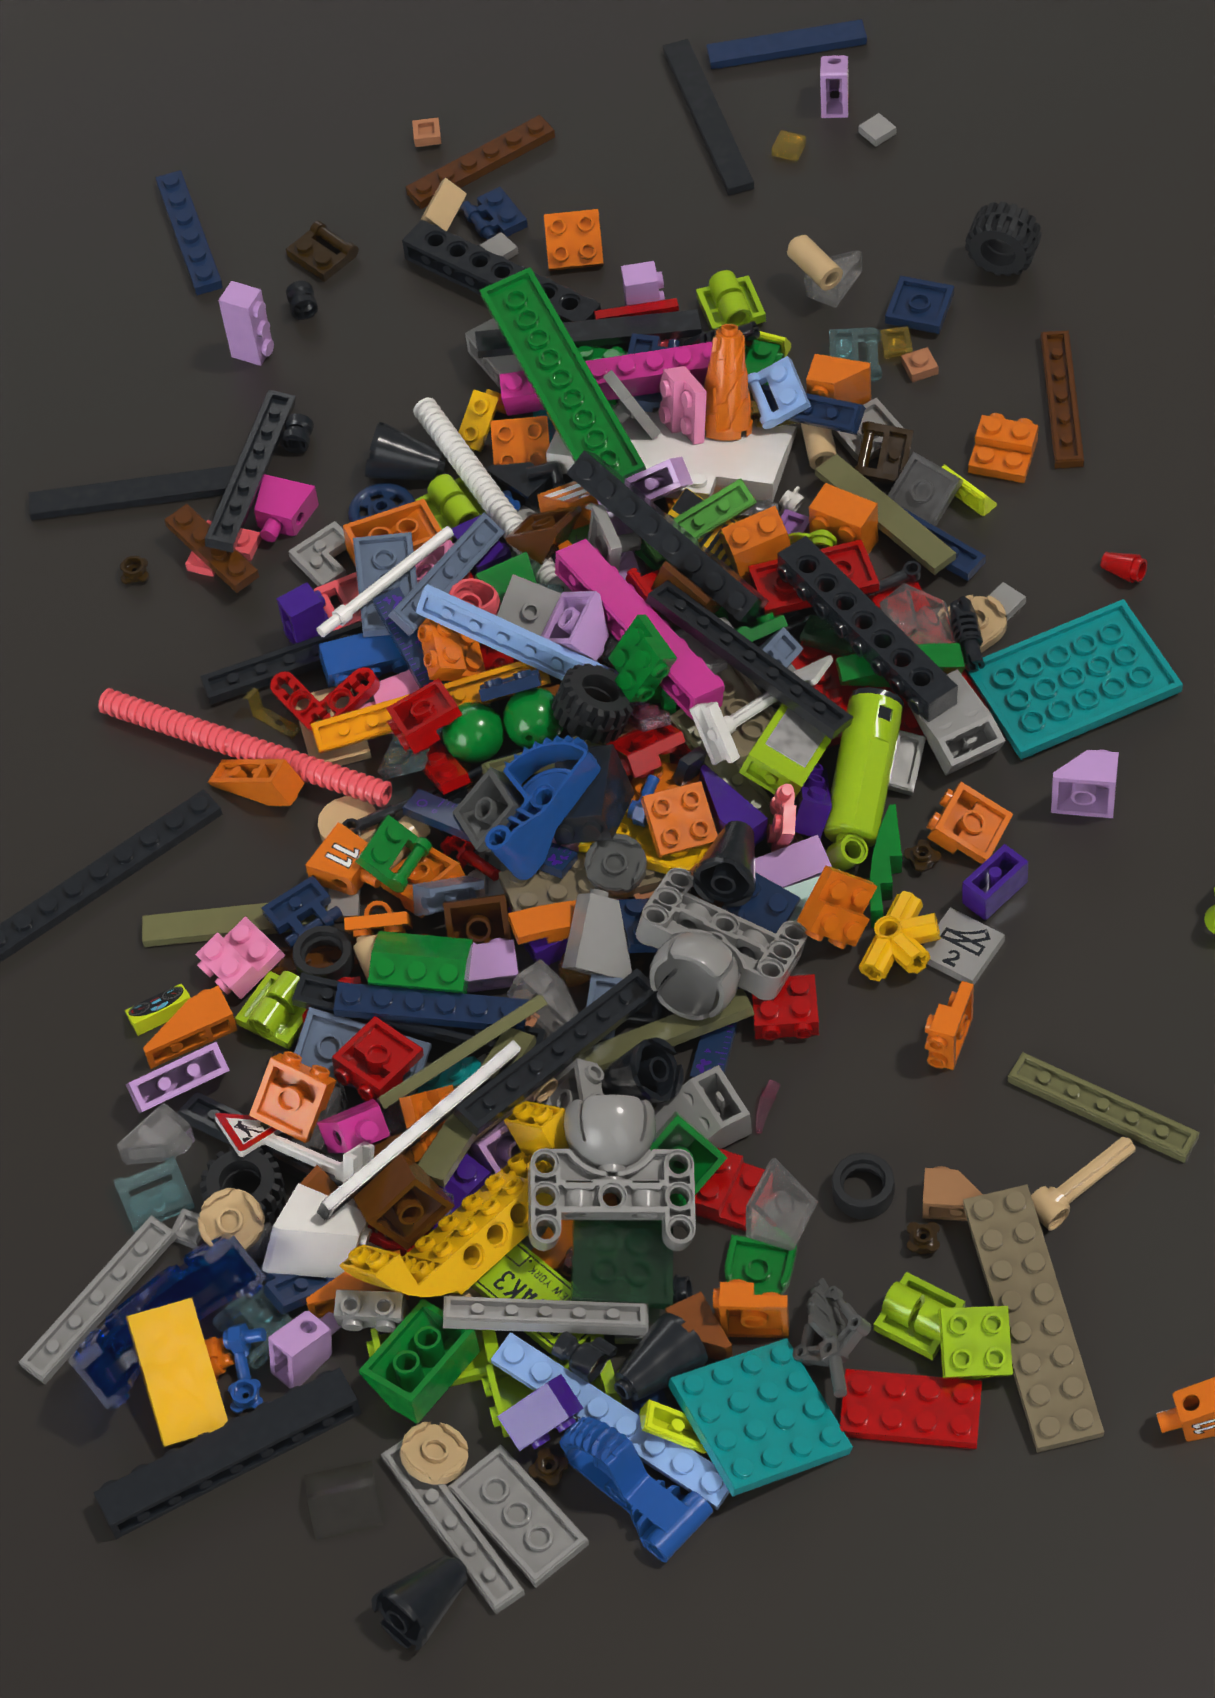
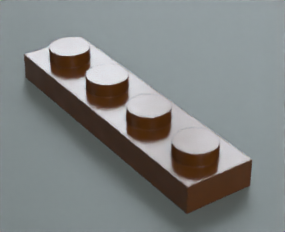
M185 504L164 519L166 527L236 593L259 578L258 570L236 549L232 553L205 546V537L210 525L188 504Z

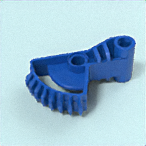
M557 735L553 741L545 738L543 744L534 741L533 748L528 749L524 747L522 754H514V760L510 763L504 762L505 768L503 772L522 794L524 803L515 810L514 816L507 818L509 823L506 826L497 825L487 833L485 843L518 880H527L536 874L545 862L556 829L601 770L597 759L589 753L588 745L579 737L574 739L567 735L563 739ZM565 760H578L572 770L566 768L548 769L535 775L522 786V783L528 777L547 765Z
M582 1417L565 1431V1434L559 1441L569 1464L630 1514L643 1547L663 1562H667L713 1513L710 1504L697 1492L690 1491L687 1495L681 1494L680 1486L671 1485L666 1489L664 1480L658 1479L656 1481L646 1472L632 1441L625 1434L618 1432L615 1427H610L599 1419Z

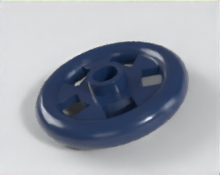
M391 483L374 484L361 490L353 498L348 511L349 521L351 523L414 502L415 499L408 490L399 485ZM378 495H382V496H383V498L376 499V500H374V501H371V499H370V498H372V497H374V496H378ZM398 497L403 502L396 506L392 499ZM368 508V516H360V509Z

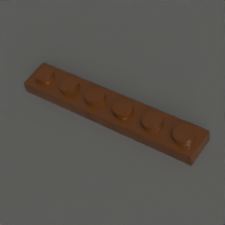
M538 115L405 186L406 193L420 209H423L429 205L441 181L445 178L457 187L462 188L555 138V130L541 115Z

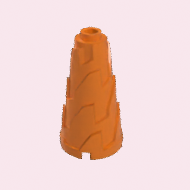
M734 324L722 325L720 329H717L716 336L713 337L710 362L704 383V389L707 391L705 430L706 437L723 441L741 439V432L745 431L746 437H748L753 429L748 373L745 364V337L738 330V326Z

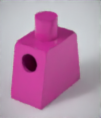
M265 474L254 508L257 526L262 529L260 532L261 538L267 542H275L279 533L288 536L297 535L319 505L315 486Z
M374 1099L317 1122L328 1153H346L363 1141L372 1144L390 1136L381 1108ZM336 1131L340 1135V1141L337 1139Z

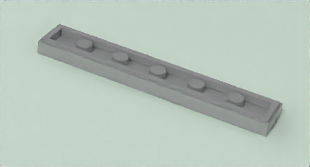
M151 1215L19 1361L21 1367L46 1384L176 1240V1233Z
M444 1296L443 1328L555 1333L567 1331L569 1333L645 1336L647 1333V1304Z
M403 1440L381 1454L382 1460L451 1554L463 1562L467 1569L466 1574L495 1614H498L524 1596V1589L446 1484L432 1485L424 1483L407 1472L401 1462L400 1450Z

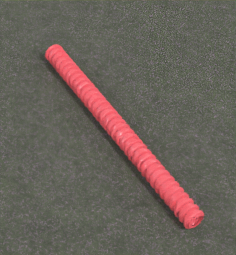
M107 688L100 696L98 707L102 714H108L120 720L123 719L126 722L140 725L143 728L147 727L149 730H155L167 736L171 735L173 738H179L182 741H188L200 747L204 746V748L212 749L214 752L220 751L221 754H228L232 758L285 759L304 782L310 781L312 785L318 784L321 788L326 787L330 791L335 790L339 794L343 793L345 796H351L354 799L360 798L363 802L368 801V803L376 804L381 808L391 798L392 784L389 781L383 782L380 778L375 779L371 775L366 776L365 773H358L356 770H350L338 764L333 765L330 761L325 762L321 758L317 759L314 756H308L306 753L300 754L297 750L292 751L288 747L284 748L282 745H275L273 742L267 743L264 739L259 740L255 736L251 737L249 734H243L240 731L235 732L231 728L227 729L225 726H219L207 720L203 721L198 717L194 718L192 715H186L183 712L178 713L174 709L170 710L168 707H162L159 704L154 705L150 701L146 702L144 699H138L135 696L123 694L111 688Z

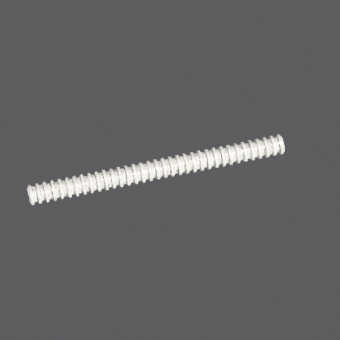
M429 397L420 400L413 409L414 416L422 424L423 428L426 429V432L430 435L436 446L439 447V450L447 458L461 480L464 481L483 510L486 511V514L505 532L503 534L505 538L523 522L522 517L514 509L508 498L505 497L500 487L496 485V482L449 421L448 417L445 416L436 401ZM512 546V549L514 550V552H516L517 556L522 554L521 551L517 550ZM529 557L536 582L539 585L559 593L572 592L555 574V563L551 557L543 565Z

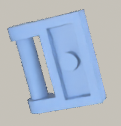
M788 356L757 373L748 374V389L751 390L761 415L760 422L764 429H771L811 407L794 364ZM767 382L779 408L775 412L771 411L761 385Z

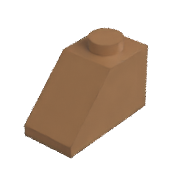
M944 1166L925 1168L923 1218L967 1221L963 1208V1199L983 1194L959 1170H953Z

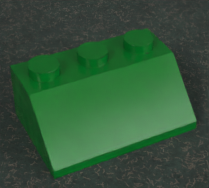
M379 931L371 953L368 985L467 994L473 939Z
M677 1111L672 1114L655 1134L650 1148L651 1151L653 1149H683L690 1153L694 1161L695 1195L727 1159V1156ZM672 1161L669 1163V1168L674 1173L681 1174L686 1171L681 1162ZM681 1194L670 1195V1201L675 1206L681 1207L686 1205V1199ZM648 1220L662 1232V1220Z
M422 1298L360 1368L359 1373L391 1409L418 1424L479 1354L480 1348L475 1329L443 1328V1310Z

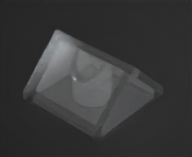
M776 1158L771 1159L746 1205V1237L790 1251L795 1248L818 1201Z

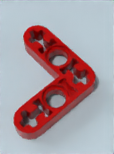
M366 667L355 670L320 702L290 672H279L272 678L270 683V689L277 699L313 736L311 723L319 719L324 720L358 710L376 694L380 686V681L373 670ZM364 679L369 681L366 686L360 683ZM283 684L289 685L293 690L291 695L281 688ZM351 689L357 692L356 696L352 694ZM349 697V703L344 708L339 709L335 707L338 699ZM301 699H309L307 708L296 710V704ZM331 709L334 716H331L327 711Z

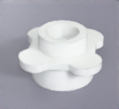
M799 486L793 492L787 490L778 503L782 506L779 512L780 516H782L785 509L796 512L801 506L805 497L798 493L800 490Z

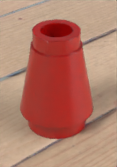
M1105 552L1101 559V569L1130 583L1135 581L1141 582L1147 571V560L1142 558L1140 554Z

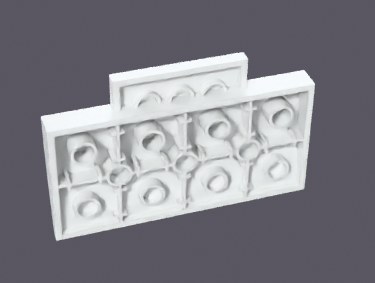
M617 403L616 405H612V404H610V405H611L612 409H614V408H615L617 405H619L620 403ZM653 408L652 412H646L661 431L653 440L635 417L633 419L630 417L622 423L646 469L671 458L683 457L693 482L692 485L685 488H688L704 500L741 478L755 500L773 502L797 433L796 426L779 424L771 429H764L761 422L753 421L752 433L748 437H746L745 431H743L739 440H715L707 438L705 430L704 443L693 445L682 432L671 433L666 425L661 423L659 408ZM556 430L546 452L547 463L558 462L562 473L566 474L575 462ZM685 488L665 497L678 499Z

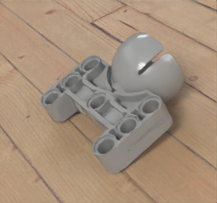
M683 868L669 870L644 906L635 933L640 943L658 949L650 965L649 979L652 990L658 991L657 998L660 1003L680 1017L691 1020H703L720 1014L731 1003L738 987L751 992L759 999H774L801 957L808 937L805 934L806 928L797 921H786L775 934L690 894L694 876L688 870ZM673 970V973L660 986L664 978Z
M597 1095L587 1097L584 1102L580 1099L570 1102L564 1116L565 1138L570 1149H539L534 1152L529 1163L528 1225L529 1240L532 1246L541 1251L550 1250L555 1247L561 1233V1220H662V1238L666 1247L673 1251L686 1249L696 1231L694 1161L690 1153L683 1149L650 1150L656 1132L655 1113L651 1103L648 1100L641 1101L638 1097L628 1095ZM544 1160L552 1165L553 1170L549 1173H541L537 1170L535 1164L538 1161ZM672 1161L681 1162L686 1171L681 1174L674 1173L669 1168V1163ZM540 1193H547L552 1197L553 1203L549 1206H542L537 1202L536 1196ZM608 1193L615 1194L619 1198L620 1204L609 1206L604 1202L603 1196ZM681 1194L686 1199V1205L681 1207L675 1206L670 1201V1195ZM540 1226H548L552 1229L554 1236L550 1239H542L538 1236L536 1229ZM674 1226H680L687 1232V1237L681 1240L676 1239L671 1234L670 1229Z

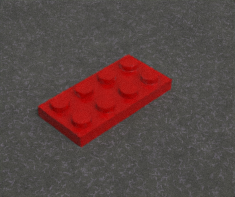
M862 539L820 549L864 594L880 590L879 580ZM778 559L748 566V575L753 588L769 600L762 609L764 615L773 612V615L776 616L812 607L807 601L799 598L796 590L788 582L785 583L781 580L777 573Z
M846 1369L845 1380L848 1393L842 1400L840 1429L844 1431L848 1438L977 1449L982 1381Z

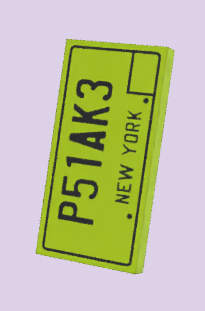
M521 1242L471 1286L485 1298L592 1302ZM524 1331L551 1355L553 1345L562 1334ZM570 1333L577 1338L579 1344L590 1342V1336L595 1335ZM552 1355L563 1365H565L568 1362L567 1360L561 1361L560 1359Z

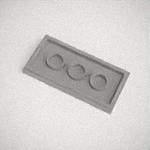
M499 1445L448 1486L462 1507L535 1588L589 1545V1541L502 1445Z

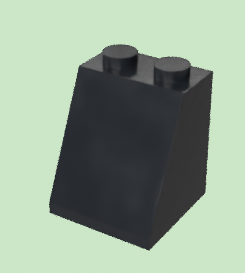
M613 744L588 747L589 753L597 759L601 770L556 829L554 839L558 845L611 840L614 838L635 792ZM578 760L559 761L555 763L554 768L572 770Z

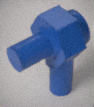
M648 775L641 795L653 794L660 779L654 775ZM633 800L629 806L627 816L632 819L633 824L645 828L647 820L641 800Z
M242 1323L228 1327V1330L224 1331L223 1343L227 1350H231L234 1353L238 1380L251 1379L247 1356L249 1355V1349H251V1343L266 1340L267 1335L264 1328L249 1330L247 1324Z

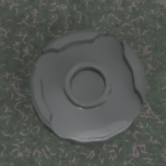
M615 834L611 840L595 841L592 843L586 853L584 866L588 880L596 889L609 892L612 895L628 893L640 885L646 876L647 859L644 850L637 840L628 835Z

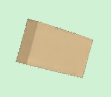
M445 178L441 181L421 220L435 224L447 231L467 193Z

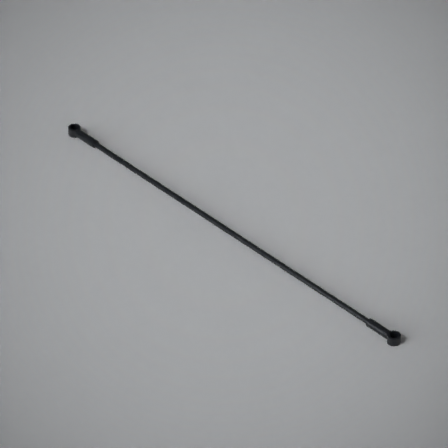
M916 561L905 563L902 570L879 580V591L865 595L879 594L905 581H918L921 578V565ZM814 612L788 624L784 628L791 632L819 619V617ZM777 631L769 635H766L760 639H757L752 643H754L756 646H760L767 638H769ZM563 728L559 737L569 734L568 730ZM520 747L499 758L523 752L524 748ZM482 765L468 771L470 779L483 773ZM435 786L426 792L435 795L440 790ZM409 799L394 806H386L358 820L354 818L346 819L342 824L348 829L355 828L352 831L360 837L361 831L381 823L387 815L394 817L395 813L403 810L402 807Z

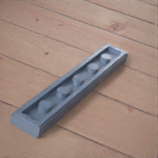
M483 512L389 613L388 617L410 636L426 619L415 613L425 586L429 584L449 594L452 586L467 575L505 532Z

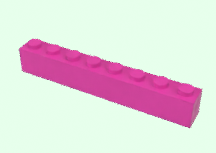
M712 342L585 362L607 400L620 399L603 378L610 370L616 374L633 397L661 393L660 382L663 369L685 366L696 380L704 386L710 362ZM523 371L499 374L501 397L507 416L545 410Z
M584 539L556 551L555 574L572 592L597 591L600 594L608 631L618 641H620L637 615L646 614L677 657V660L670 668L669 674L663 678L659 685L692 720L693 717L689 709L697 704L718 702L719 707L722 706L725 690L722 679L715 675L706 666L704 660L688 647L687 642L671 629L669 623L663 620L653 610V607L644 601L636 592L634 586L625 581L617 568L611 566L605 560L599 549L594 548Z

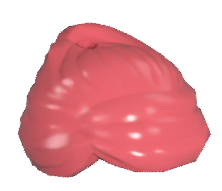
M468 578L453 585L449 591L450 595L497 616L501 602L498 592L490 584L479 579Z

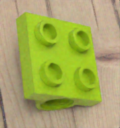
M719 271L710 278L709 286L696 289L697 300L710 330H715L724 324L740 326L751 321H755L756 324L766 322V313L749 275L736 278L732 271Z
M442 474L434 478L428 486V493L415 499V501L425 499L441 530L446 526L454 528L481 515L483 512L486 513L469 491L461 478L454 480L449 474Z
M269 971L235 1017L236 1024L290 1050L300 1036L304 1025L302 1014L306 1009L293 1006L292 997L300 977L289 971H283L281 975Z
M906 1272L901 1281L894 1282L888 1290L882 1304V1311L873 1324V1330L933 1361L941 1348L938 1310L940 1308L965 1307L966 1301Z
M1008 1306L940 1308L938 1310L943 1378L983 1379L993 1376L1013 1375Z

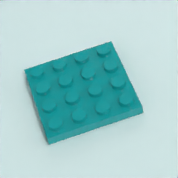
M787 1338L671 1377L669 1380V1389L732 1497L844 1457L852 1451L853 1446L844 1431H841L840 1424L802 1362L794 1359V1349Z

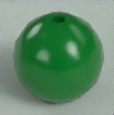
M535 687L517 692L509 699L503 711L504 730L509 738L519 747L531 749L533 748L534 741L543 744L545 738L553 741L557 735L560 736L563 728L558 724L559 720L554 718L552 703L555 695L550 691Z
M477 701L462 703L458 706L462 716L455 719L451 724L442 727L443 742L448 752L458 761L468 764L483 763L494 757L502 746L505 738L504 724L498 713L489 705Z

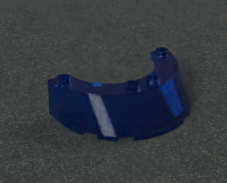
M225 1233L216 1236L211 1240L214 1244L211 1247L203 1243L188 1252L182 1258L185 1263L181 1266L176 1264L173 1267L168 1266L113 1310L105 1318L107 1320L104 1322L106 1327L102 1331L96 1328L79 1344L83 1350L80 1354L78 1351L71 1354L68 1361L70 1366L106 1409L110 1406L117 1408L129 1399L131 1395L128 1391L141 1373L126 1321L127 1316L192 1298L198 1320L200 1321L219 1307L244 1295L249 1299L263 1288L261 1282L267 1278L234 1235Z

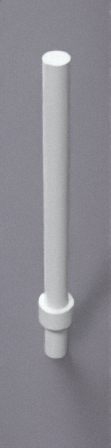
M448 526L443 528L348 604H342L332 612V616L316 628L318 634L321 637H325L339 625L344 626L353 619L354 613L454 536L452 529Z

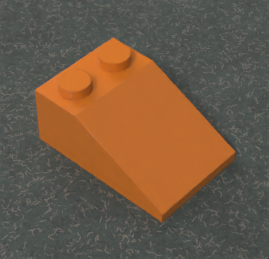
M425 499L343 525L346 550L355 567L353 538L411 532L413 550L415 551L441 531Z

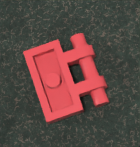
M791 784L780 786L770 802V811L774 818L773 824L768 826L767 843H772L771 852L789 846L795 835L796 805H794V788Z

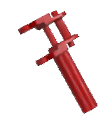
M452 835L451 837L447 836L441 843L440 847L443 850V854L449 856L452 851L457 850L459 852L456 859L459 861L462 869L469 863L491 880L496 881L499 879V872L501 871L473 852L475 848L471 842Z

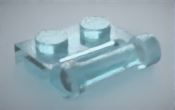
M829 329L830 356L859 361L858 342H864L867 346V362L871 363V381H878L882 378V368L879 365L878 343L880 342V331L878 329Z
M442 727L436 730L438 735H440ZM393 735L378 773L383 780L421 771L428 762L427 755L430 748L421 750L416 754L411 749L405 752L397 737Z
M174 1156L166 1158L165 1163L126 1179L120 1177L113 1180L134 1233L151 1215L162 1222L179 1215L182 1208L187 1210L195 1208ZM171 1174L173 1180L130 1197L128 1191Z
M260 1284L248 1289L219 1312L212 1321V1324L222 1332L228 1330V1327L236 1325L233 1321L238 1316H241L252 1329L264 1328L266 1330V1340L258 1347L251 1343V1349H249L247 1359L254 1369L262 1367L270 1357L268 1337L293 1320L287 1313L280 1314L263 1293L264 1289Z

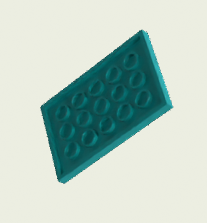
M1124 599L983 657L984 668L980 669L978 666L979 671L968 672L966 668L964 669L1020 759H1024L1178 694L1183 690V683Z

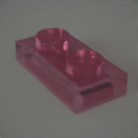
M650 701L636 702L627 723L644 732L671 725L669 712L653 703L650 704Z

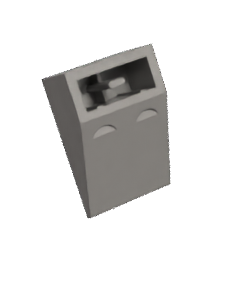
M958 670L947 674L958 685L957 704L930 722H927L920 714L917 715L912 711L945 775L951 774L999 751L1006 741L990 711Z
M719 1065L691 1078L682 1085L680 1092L675 1097L662 1102L654 1108L656 1119L655 1134L675 1111L720 1149L752 1134L750 1113Z

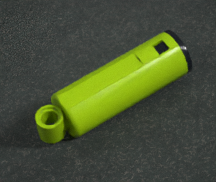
M871 687L858 688L853 690L849 697L847 712L853 716L851 725L842 732L830 793L832 809L824 828L825 837L833 842L828 847L826 854L832 868L840 869L841 871L849 870L867 858L868 848L875 845L882 823L904 709V701L898 695L887 690Z

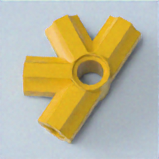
M902 891L900 894H897L886 916L878 919L874 925L876 935L859 965L860 972L870 980L880 982L881 979H885L894 961L901 965L908 973L918 974L926 968V964L930 960L929 952L921 944L941 939L936 914L931 913L918 916L923 903L913 893Z

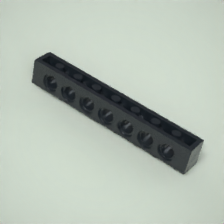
M420 220L402 240L406 260L481 295L480 289L527 269L424 220ZM534 273L563 323L595 320L594 311L601 310L600 303L575 292L569 287L557 284L548 277Z
M807 536L777 553V573L781 580L785 583L788 582L796 590L799 598L807 601L814 608L818 617L822 620L825 619L833 627L836 635L844 638L851 645L855 654L863 657L870 664L874 673L882 676L890 684L893 692L901 695L909 703L910 708L915 714H920L927 722H930L957 704L958 685Z

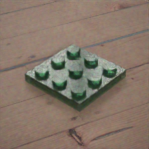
M573 1220L571 1301L647 1304V1308L665 1309L673 1305V1250L666 1247L663 1242L662 1220Z

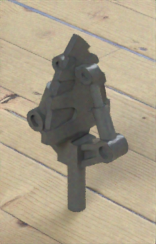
M821 1278L816 1281L815 1287L810 1291L812 1297L806 1303L807 1313L809 1314L808 1323L804 1325L801 1344L794 1348L793 1357L807 1367L811 1365L829 1366L834 1396L844 1397L848 1392L843 1363L849 1360V1354L861 1338L869 1334L871 1324L858 1315L850 1303H846L843 1300V1291L836 1286L829 1287L825 1279ZM838 1304L840 1305V1311L848 1320L847 1327L845 1325L844 1319L841 1317L840 1312L838 1310ZM815 1331L824 1340L819 1343V1346H812Z

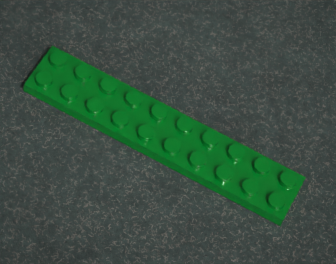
M531 267L480 289L479 291L484 303L574 462L586 450L597 454L625 479L646 470L645 464Z

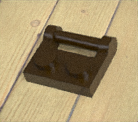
M319 220L311 225L308 232L286 248L287 256L324 282L351 262L359 252L358 246L352 242H345L329 231L327 226ZM322 238L341 252L336 255L317 241Z
M869 421L863 422L861 427L863 436L857 466L854 468L869 481L894 485L908 462L914 430ZM880 436L883 439L877 469L869 468L874 437Z

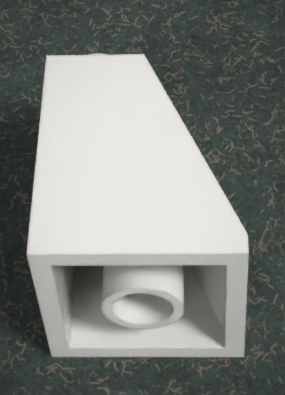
M298 1183L272 1227L262 1271L276 1274L336 1278L345 1272L339 1265L348 1258V1254L358 1246L367 1245L372 1229L368 1228V1223L360 1209L349 1204H345L328 1220H324L317 1213L321 1202L328 1195Z

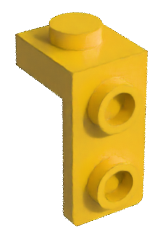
M486 389L485 393L473 390L458 432L470 449L481 452L491 427L490 421H493L495 413L499 412L506 415L500 393L490 389Z

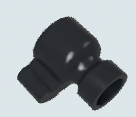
M566 1331L556 1340L551 1353L561 1361H569L570 1370L588 1383H591L600 1375L607 1361L615 1356L618 1348L602 1337H597L590 1343L579 1344L577 1338Z

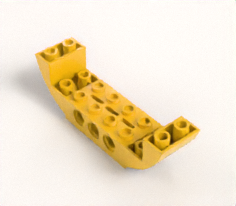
M525 1101L515 1106L512 1110L513 1113L504 1120V1123L521 1152L513 1155L504 1168L498 1173L489 1176L485 1180V1184L477 1192L464 1198L459 1208L452 1214L443 1217L432 1232L418 1239L415 1247L405 1256L363 1244L354 1248L348 1254V1258L339 1266L356 1279L406 1295L419 1297L442 1296L449 1293L462 1295L529 1234V1163L534 1152L539 1149H569L564 1131L565 1109ZM542 1160L535 1164L537 1170L541 1173H549L553 1170L552 1165L547 1161ZM540 1193L536 1196L537 1202L542 1206H549L553 1203L552 1197L547 1193Z

